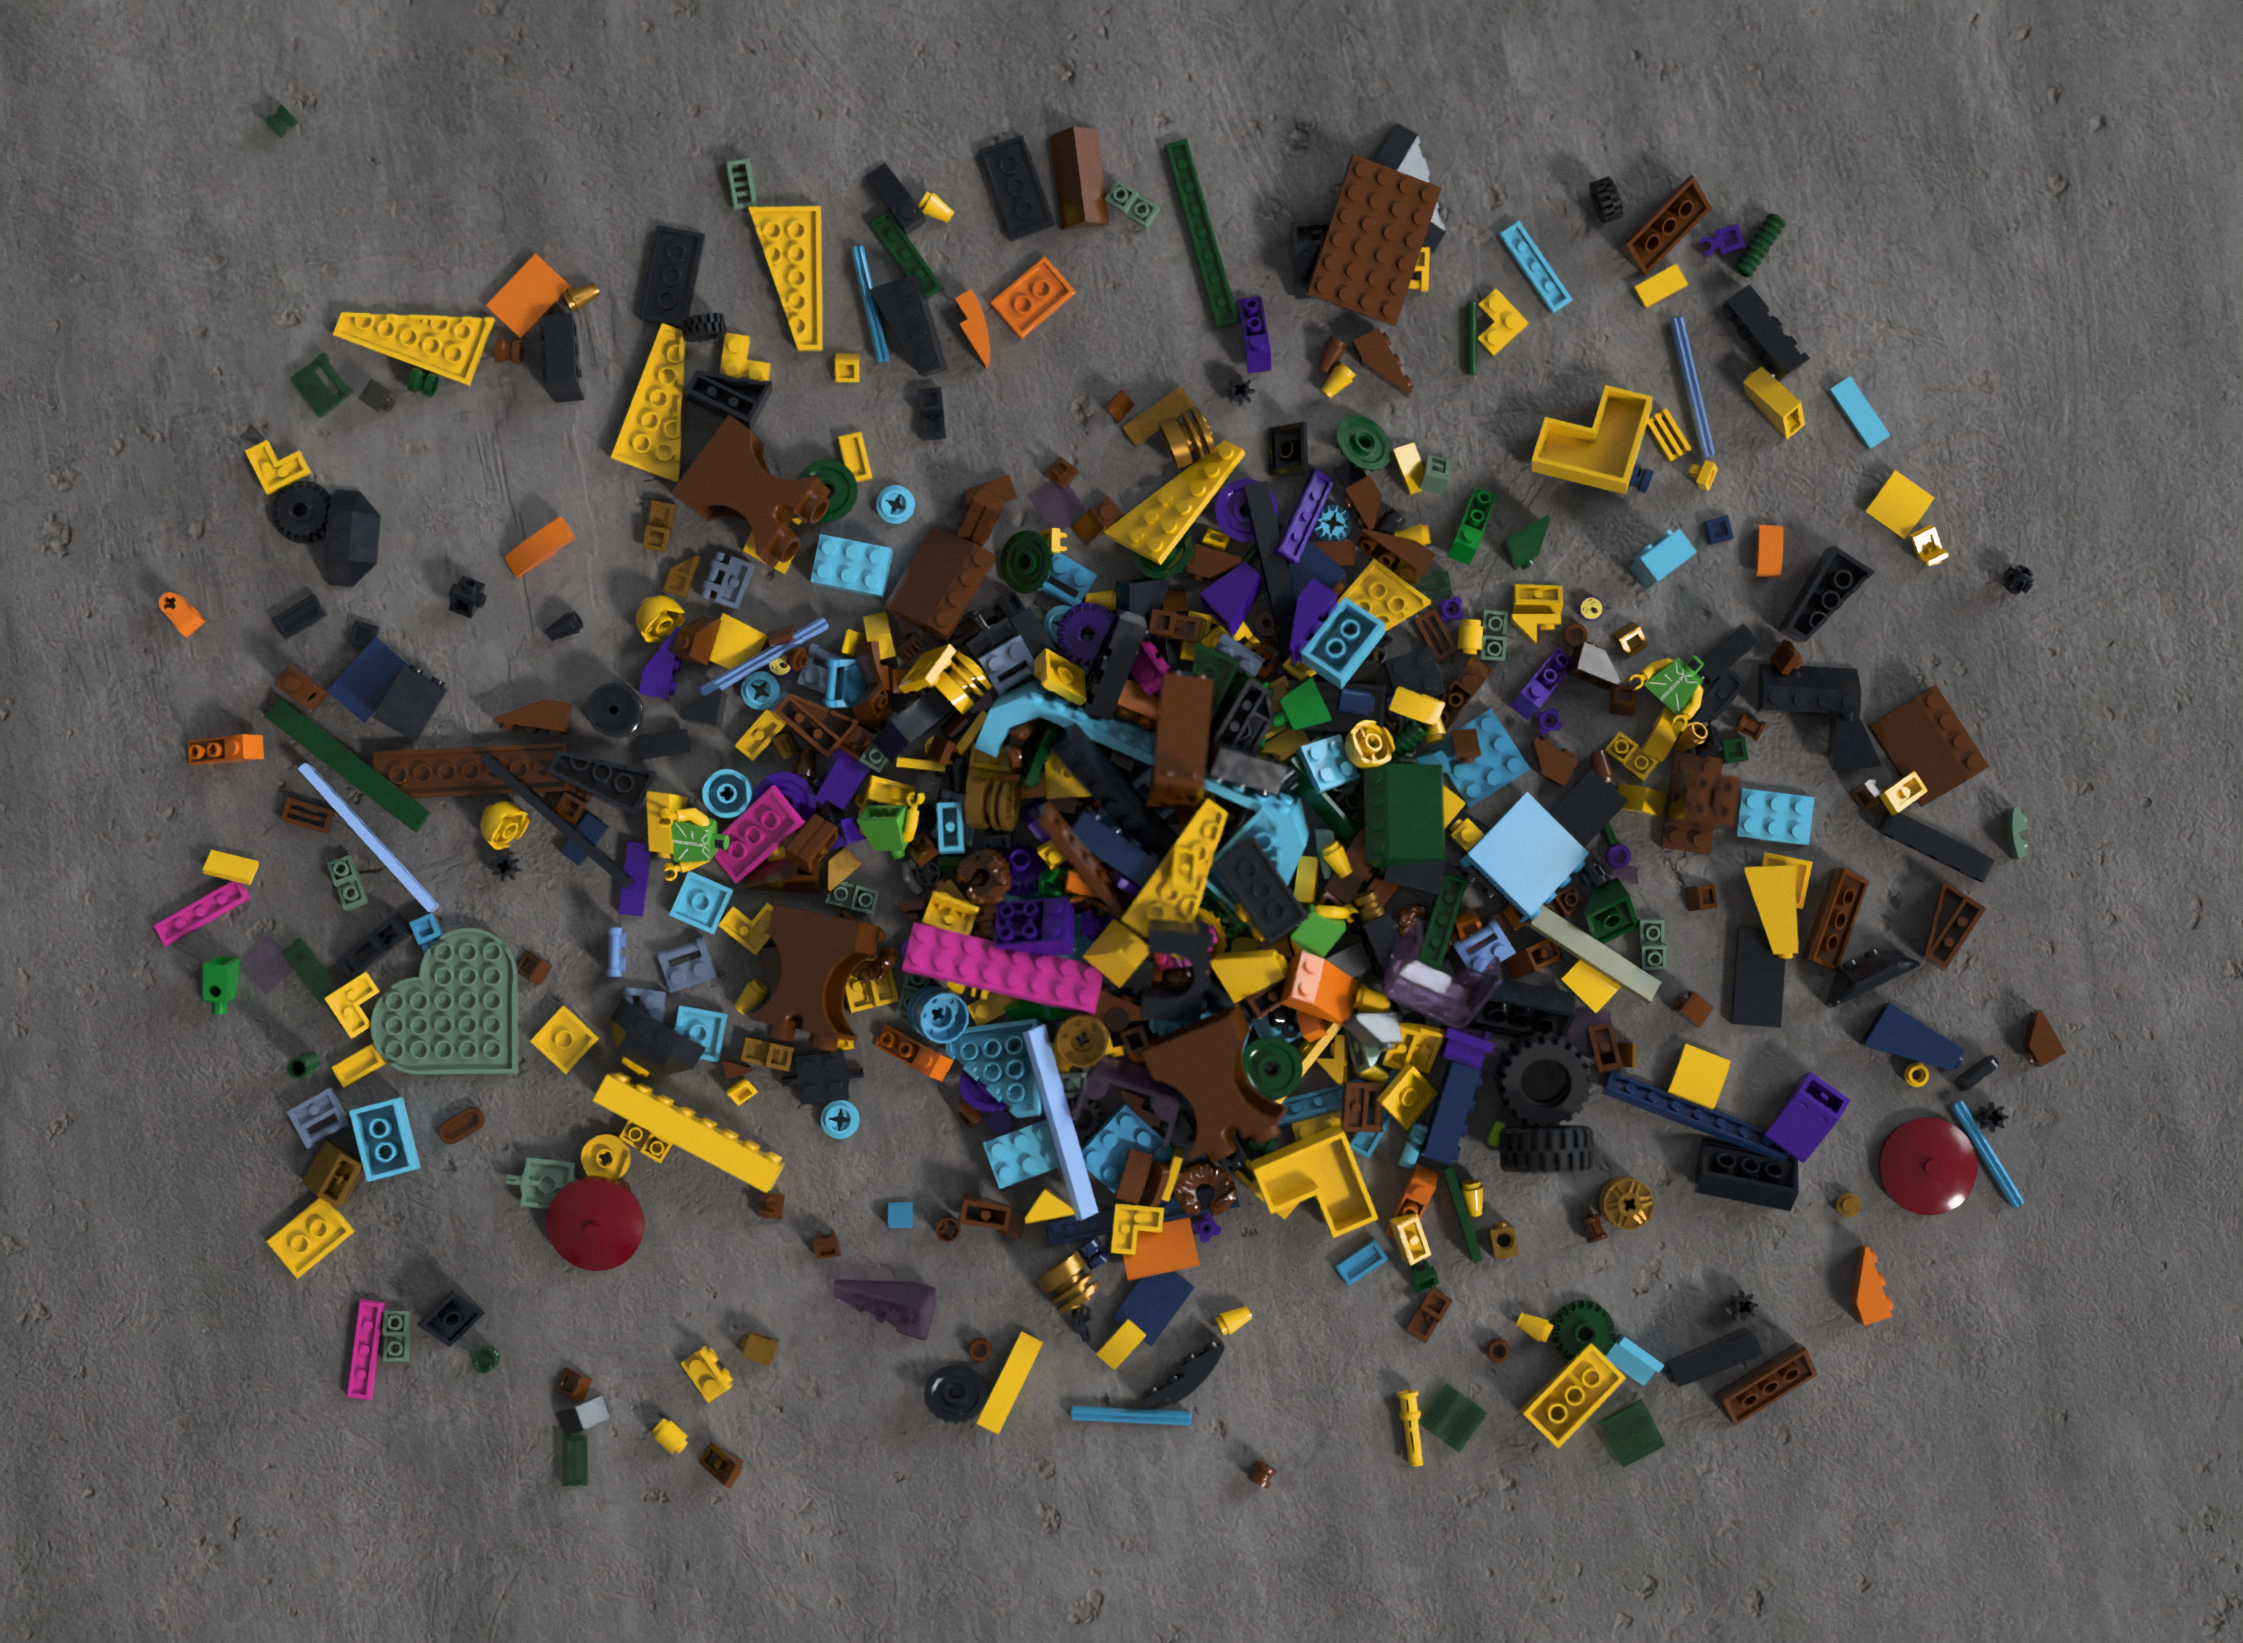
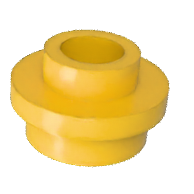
M1912 1063L1904 1071L1905 1081L1910 1086L1921 1087L1927 1083L1929 1071L1921 1063ZM1915 1070L1920 1073L1919 1078L1916 1080L1912 1077V1073Z

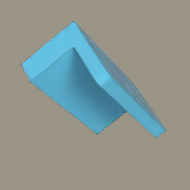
M1622 1334L1619 1335L1609 1352L1605 1355L1613 1365L1643 1386L1647 1384L1655 1371L1659 1373L1664 1367L1661 1362Z

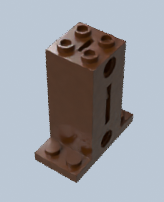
M1171 671L1162 677L1158 693L1150 786L1146 806L1195 811L1205 791L1206 779H1204L1213 687V679H1207L1206 675L1195 674L1193 677L1183 676L1181 672Z
M1674 752L1660 848L1710 855L1713 831L1734 825L1740 777L1721 774L1723 759L1707 756L1701 758L1694 754Z

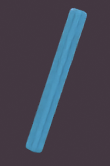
M862 245L851 248V253L875 357L878 363H883L889 360V354L877 303L869 290L873 288L867 259L864 247Z
M1962 1100L1954 1102L1950 1105L1951 1110L2012 1208L2021 1206L2024 1203L2023 1198Z
M1073 1406L1071 1408V1419L1082 1421L1191 1425L1192 1414L1189 1411Z

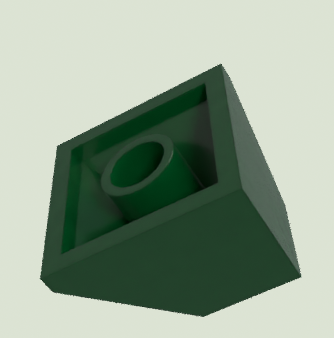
M1548 515L1505 539L1500 545L1514 570L1519 567L1525 570L1535 564L1533 559L1539 555L1550 521Z
M1618 877L1595 888L1584 911L1591 937L1604 944L1639 927L1630 895Z

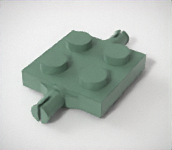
M526 1157L525 1170L522 1176L507 1174L506 1179L513 1180H506V1184L520 1186L522 1192L520 1206L548 1209L559 1190L575 1180L576 1162Z

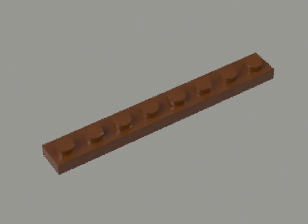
M1049 802L1042 805L1038 818L1041 829L1047 831L1055 846L1065 853L1069 863L1079 870L1083 880L1088 882L1093 887L1097 897L1102 898L1107 904L1110 913L1116 915L1124 927L1147 945L1148 938L1121 920L1132 903Z

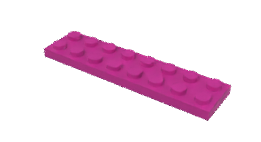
M915 922L902 971L1092 1016H1094L1103 979V974L1092 964L1054 955L1047 956L998 949L994 947V941Z

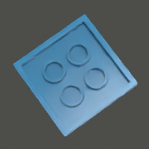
M1491 708L1458 729L1476 728L1481 756L1475 759L1473 764L1458 765V760H1451L1450 735L1445 737L1444 742L1436 743L1430 747V750L1444 748L1451 771L1446 774L1468 808H1471L1530 770V767Z
M1125 1103L1114 1112L1080 1149L1085 1167L1114 1194L1119 1174L1123 1172L1128 1149L1153 1155L1152 1163H1167L1173 1157L1175 1151L1173 1147Z

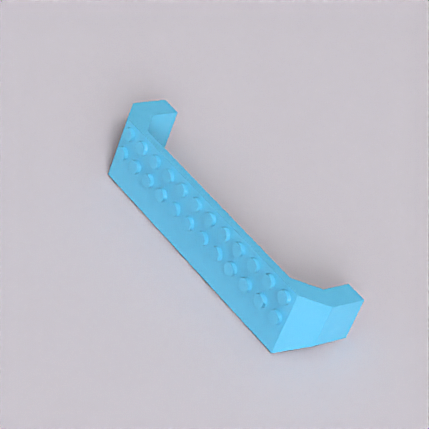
M1033 678L997 698L989 710L974 747L997 758L1006 744L1009 732L1013 726L1037 717H1043L1065 728L1076 722L1090 739L1152 766L1155 731L1142 728L1138 723L1131 720L1121 719L1115 713L1111 721L1086 713L1083 710V706L1080 707L1073 702H1068L1061 695L1047 690L1041 685L1040 680ZM1205 770L1206 790L1256 812L1264 807L1281 823L1279 848H1282V868H1280V875L1288 885L1310 834L1300 795L1292 791L1288 794L1282 791L1281 793L1278 792V795L1269 793L1268 796L1262 795L1254 791L1255 788L1247 786L1246 789L1234 786L1233 782L1229 780L1224 782L1215 781L1210 778L1211 775Z

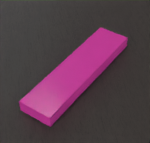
M230 881L154 924L153 927L164 947H167L250 900L251 897L243 883Z
M366 1299L359 1300L346 1397L372 1400L385 1302Z

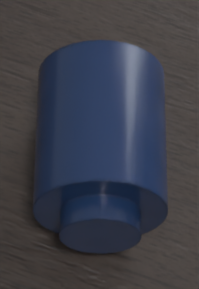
M1342 688L1338 712L1367 716L1368 711L1373 712L1375 697H1371V692Z

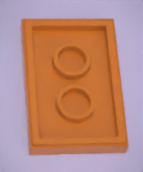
M535 253L486 306L516 335L523 339L562 298V295L567 293L566 290L572 287Z
M1044 256L995 297L990 304L1022 340L1073 297L1076 291Z
M1190 1217L1164 1222L1162 1233L1137 1232L1136 1254H1123L1128 1281L1200 1266Z

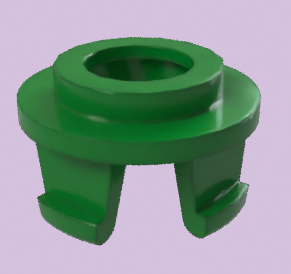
M1058 867L1052 870L1049 868L1040 874L1039 891L1043 899L1068 897L1070 899L1077 897V894L1065 893V883L1057 877L1058 874H1061L1066 878L1069 868H1065V870H1060ZM1048 882L1052 884L1054 890H1048Z

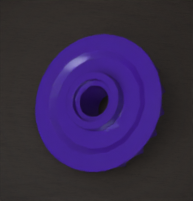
M1241 479L1230 483L1221 491L1216 501L1215 515L1218 525L1226 535L1239 542L1255 541L1250 518L1243 517L1240 514V508L1247 506L1242 487L1260 483L1252 479ZM1270 490L1274 512L1277 520L1278 504L1274 494Z
M1081 603L1070 608L1062 616L1058 624L1057 640L1061 651L1074 663L1091 666L1114 615L1107 608L1096 603ZM1089 627L1094 630L1095 637L1092 641H1085L1082 638L1081 633L1084 628Z
M780 770L773 774L770 773L765 778H762L755 789L753 803L771 786L775 785L783 795L791 799L788 802L803 821L805 819L809 820L815 813L817 805L816 800H814L816 795L814 794L813 787L809 785L807 779L804 780L799 774H793L790 771L781 772Z
M1020 843L1013 845L1011 854L1002 855L1005 857L1006 862L1009 863L1011 875L1010 883L1012 886L1006 893L1017 896L1036 893L1039 891L1040 874L1044 870L1049 869V866L1038 854L1037 848L1032 849L1029 844L1027 846H1021Z
M965 1070L962 1072L959 1080L961 1097L964 1098L966 1104H970L973 1109H980L982 1113L984 1111H990L991 1113L995 1110L1003 1111L1008 1106L1005 1102H999L986 1090L987 1086L980 1080L976 1081Z

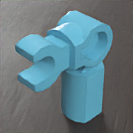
M1416 1122L1412 1124L1408 1134L1410 1141H1406L1398 1165L1411 1170L1414 1169L1421 1150L1419 1144H1423L1428 1132L1427 1126Z

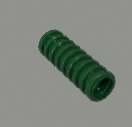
M1773 213L1766 215L1767 220H1763V226H1759V232H1755V238L1750 240L1751 244L1746 246V251L1742 252V257H1739L1738 263H1735L1733 266L1738 274L1746 278L1753 276L1752 272L1757 270V265L1761 264V259L1765 258V253H1768L1769 247L1773 246V240H1777V234H1781V228L1786 226L1785 221L1780 216Z
M1412 719L1411 723L1406 724V728H1402L1400 733L1395 734V738L1392 737L1395 748L1391 754L1392 758L1386 764H1395L1396 760L1401 759V755L1404 756L1407 751L1412 749V746L1417 744V741H1421L1423 736L1428 735V729L1423 722Z
M313 1052L301 1054L289 1061L287 1072L294 1079L305 1078L319 1069L320 1058Z

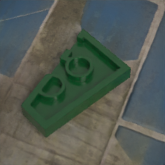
M1196 642L1192 673L1193 675H1206L1207 679H1213L1209 719L1210 729L1241 663Z
M1047 719L1037 721L1036 729L1038 733L1030 740L1029 747L1032 753L1024 760L1017 784L1022 788H1032L1039 783L1042 772H1040L1043 763L1047 762L1051 754V750H1049L1051 742L1055 740L1060 731L1058 724Z

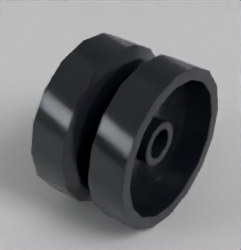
M617 683L603 684L595 689L588 698L586 707L587 717L592 727L605 736L617 739L628 737L636 732L643 722L645 713L643 702L638 694L625 685ZM614 706H617L618 713L612 715L611 712L615 711Z

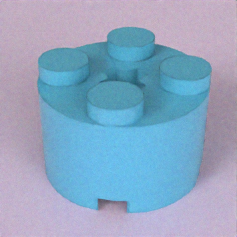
M718 770L708 778L703 786L702 797L704 804L716 816L725 819H735L753 804L754 789L750 780L735 770ZM727 788L734 792V796H730V800L723 797V793L727 792Z

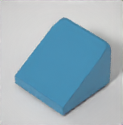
M1444 748L1426 751L1416 757L1420 764H1441L1443 773L1451 771Z
M889 1202L888 1228H912L913 1202Z

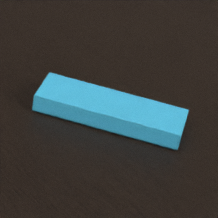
M1851 376L1828 390L1868 450L1891 436Z

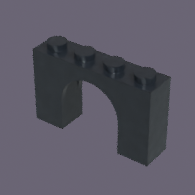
M1149 920L1148 952L1180 955L1192 964L1194 970L1191 977L1177 987L1143 986L1141 1019L1200 1023L1201 1014L1206 1013V999H1203V992H1208L1209 977H1205L1206 970L1211 969V955H1208V948H1213L1214 933H1210L1208 923Z

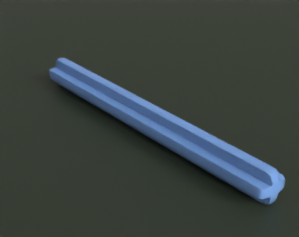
M1682 317L1674 318L1670 321V326L1701 457H1712L1715 455V450L1684 320Z
M824 617L818 618L794 632L795 642L776 647L770 646L699 688L702 696L706 697L718 688L722 690L786 654L793 647L796 648L829 628L827 621Z

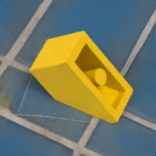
M887 612L863 617L867 642L879 641L880 663L898 659Z

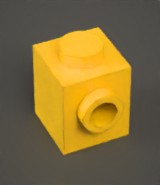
M1459 818L1449 828L1452 832L1448 835L1464 853L1469 852L1485 836L1468 818L1463 821Z

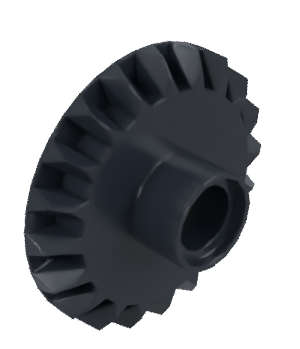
M306 480L294 481V483L286 485L281 491H278L277 497L273 500L274 503L271 511L276 529L282 536L296 543H310L322 538L327 531L328 509L332 497L322 486ZM305 505L306 513L298 517L297 509Z
M949 1365L935 1371L927 1380L924 1389L925 1405H927L929 1412L933 1413L936 1419L940 1418L945 1423L953 1422L955 1425L958 1422L966 1424L970 1419L975 1420L976 1416L982 1413L988 1398L987 1386L981 1375L975 1370L962 1365ZM952 1396H959V1397H961V1398H960V1399H953V1398H951V1397H952Z

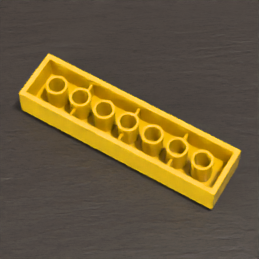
M619 1071L618 1073L606 1075L593 1099L594 1102L766 1193L772 1190L785 1163L781 1162V1156L771 1151L764 1153L759 1150L761 1146L751 1140L744 1142L738 1139V1133L728 1128L726 1130L717 1128L718 1123L707 1117L701 1119L696 1117V1111L684 1105L679 1108L673 1104L675 1100L664 1094L661 1096L653 1094V1089L643 1083L634 1084L630 1082L632 1078L625 1073Z

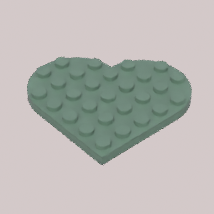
M477 928L456 929L439 937L425 953L420 966L419 977L408 978L395 983L377 1001L371 1017V1035L378 1053L392 1067L410 1074H517L518 969L515 957L505 942L496 935Z

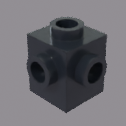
M462 576L457 584L454 583L450 589L449 611L472 618L477 609L483 608L486 602L487 595L484 594L485 584Z

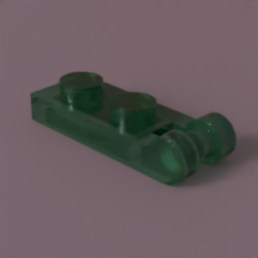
M302 937L295 940L293 946L290 948L286 947L281 951L282 955L322 1006L327 1003L324 998L340 988ZM302 951L306 957L298 961L295 955Z

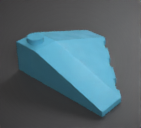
M1264 807L1214 854V859L1208 872L1206 886L1234 912L1237 910L1233 906L1238 901L1213 866V863L1254 836L1279 873L1280 868H1282V848H1279L1281 823Z
M1038 1019L966 1027L964 1033L958 1039L946 1043V1054L953 1060L957 1059L963 1064V1069L976 1081L980 1080L987 1086L986 1090L999 1102H1005L1011 1108L1009 1111L1014 1116L1040 1115L1042 1098L1023 1032L1045 1024Z

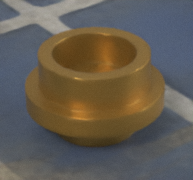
M1844 1193L1837 1198L1836 1209L1840 1215L1853 1217L1860 1211L1861 1203L1856 1195Z

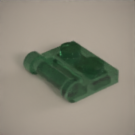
M326 353L318 355L310 364L290 378L319 418L323 417L354 393L349 385L346 386L329 363L330 359ZM318 369H323L339 391L335 396L316 371Z

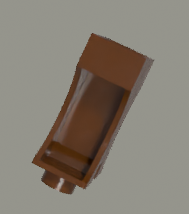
M728 415L671 491V494L707 522L723 517H734L748 521L755 537V554L769 567L774 569L779 561L782 563L788 562L796 554L800 546V539L788 527L789 522L794 518H798L804 523H817L828 510L830 502L827 496L831 491L814 475L798 480L781 479L771 475L765 459V444L750 429Z
M774 904L768 934L776 943L780 953L781 977L779 985L770 1001L758 1011L750 1014L749 1019L767 1023L764 1036L793 1042L796 1029L808 1032L810 1035L807 1046L836 1051L839 1039L857 1041L858 1036L851 1029L845 1016L844 992L854 970L863 961L875 955L881 926Z
M1239 1004L1200 1019V1023H1191L1156 1037L1141 1052L1153 1079L1165 1082L1178 1089L1188 1099L1194 1109L1198 1130L1194 1147L1189 1154L1191 1159L1207 1153L1212 1162L1232 1154L1237 1150L1232 1139L1237 1129L1242 1138L1250 1136L1254 1144H1260L1274 1138L1281 1132L1278 1124L1288 1110L1286 1105L1273 1102L1262 1096L1251 1085L1245 1074L1242 1051L1245 1040L1251 1030Z

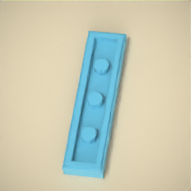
M1517 221L1498 234L1551 314L1573 300L1520 221Z

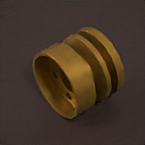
M1196 406L1190 408L1192 420H1190L1186 411L1181 412L1183 424L1179 425L1173 416L1158 422L1165 445L1177 469L1192 463L1191 452L1194 450L1201 459L1205 458L1203 446H1205L1209 455L1216 453L1214 437L1210 426Z
M974 777L969 783L965 800V817L970 828L987 829L991 825L994 830L1002 829L1009 832L1014 830L1020 810V789L1017 785L1018 783L1015 780L1005 781L999 779L994 784L990 778Z
M1079 1012L1070 1015L1063 1021L1057 1033L1056 1046L1059 1055L1065 1062L1075 1067H1088L1096 1064L1103 1057L1108 1046L1109 1033L1106 1024L1096 1015L1092 1016ZM1082 1032L1087 1033L1086 1037L1090 1039V1041L1086 1040L1084 1044L1079 1043L1080 1039L1076 1037L1077 1035L1081 1036Z
M1617 1176L1608 1180L1601 1187L1598 1194V1208L1601 1215L1610 1224L1623 1230H1635L1644 1226L1651 1219L1654 1212V1197L1651 1190L1644 1183L1628 1176ZM1625 1199H1631L1630 1203L1633 1204L1631 1208H1625L1623 1203Z
M1074 1251L1036 1279L1045 1294L1055 1289L1058 1292L1051 1300L1052 1304H1056L1063 1299L1064 1303L1057 1308L1060 1315L1082 1305L1101 1286L1098 1279L1087 1284V1281L1094 1276L1092 1271L1084 1275L1080 1274L1086 1262L1078 1251Z

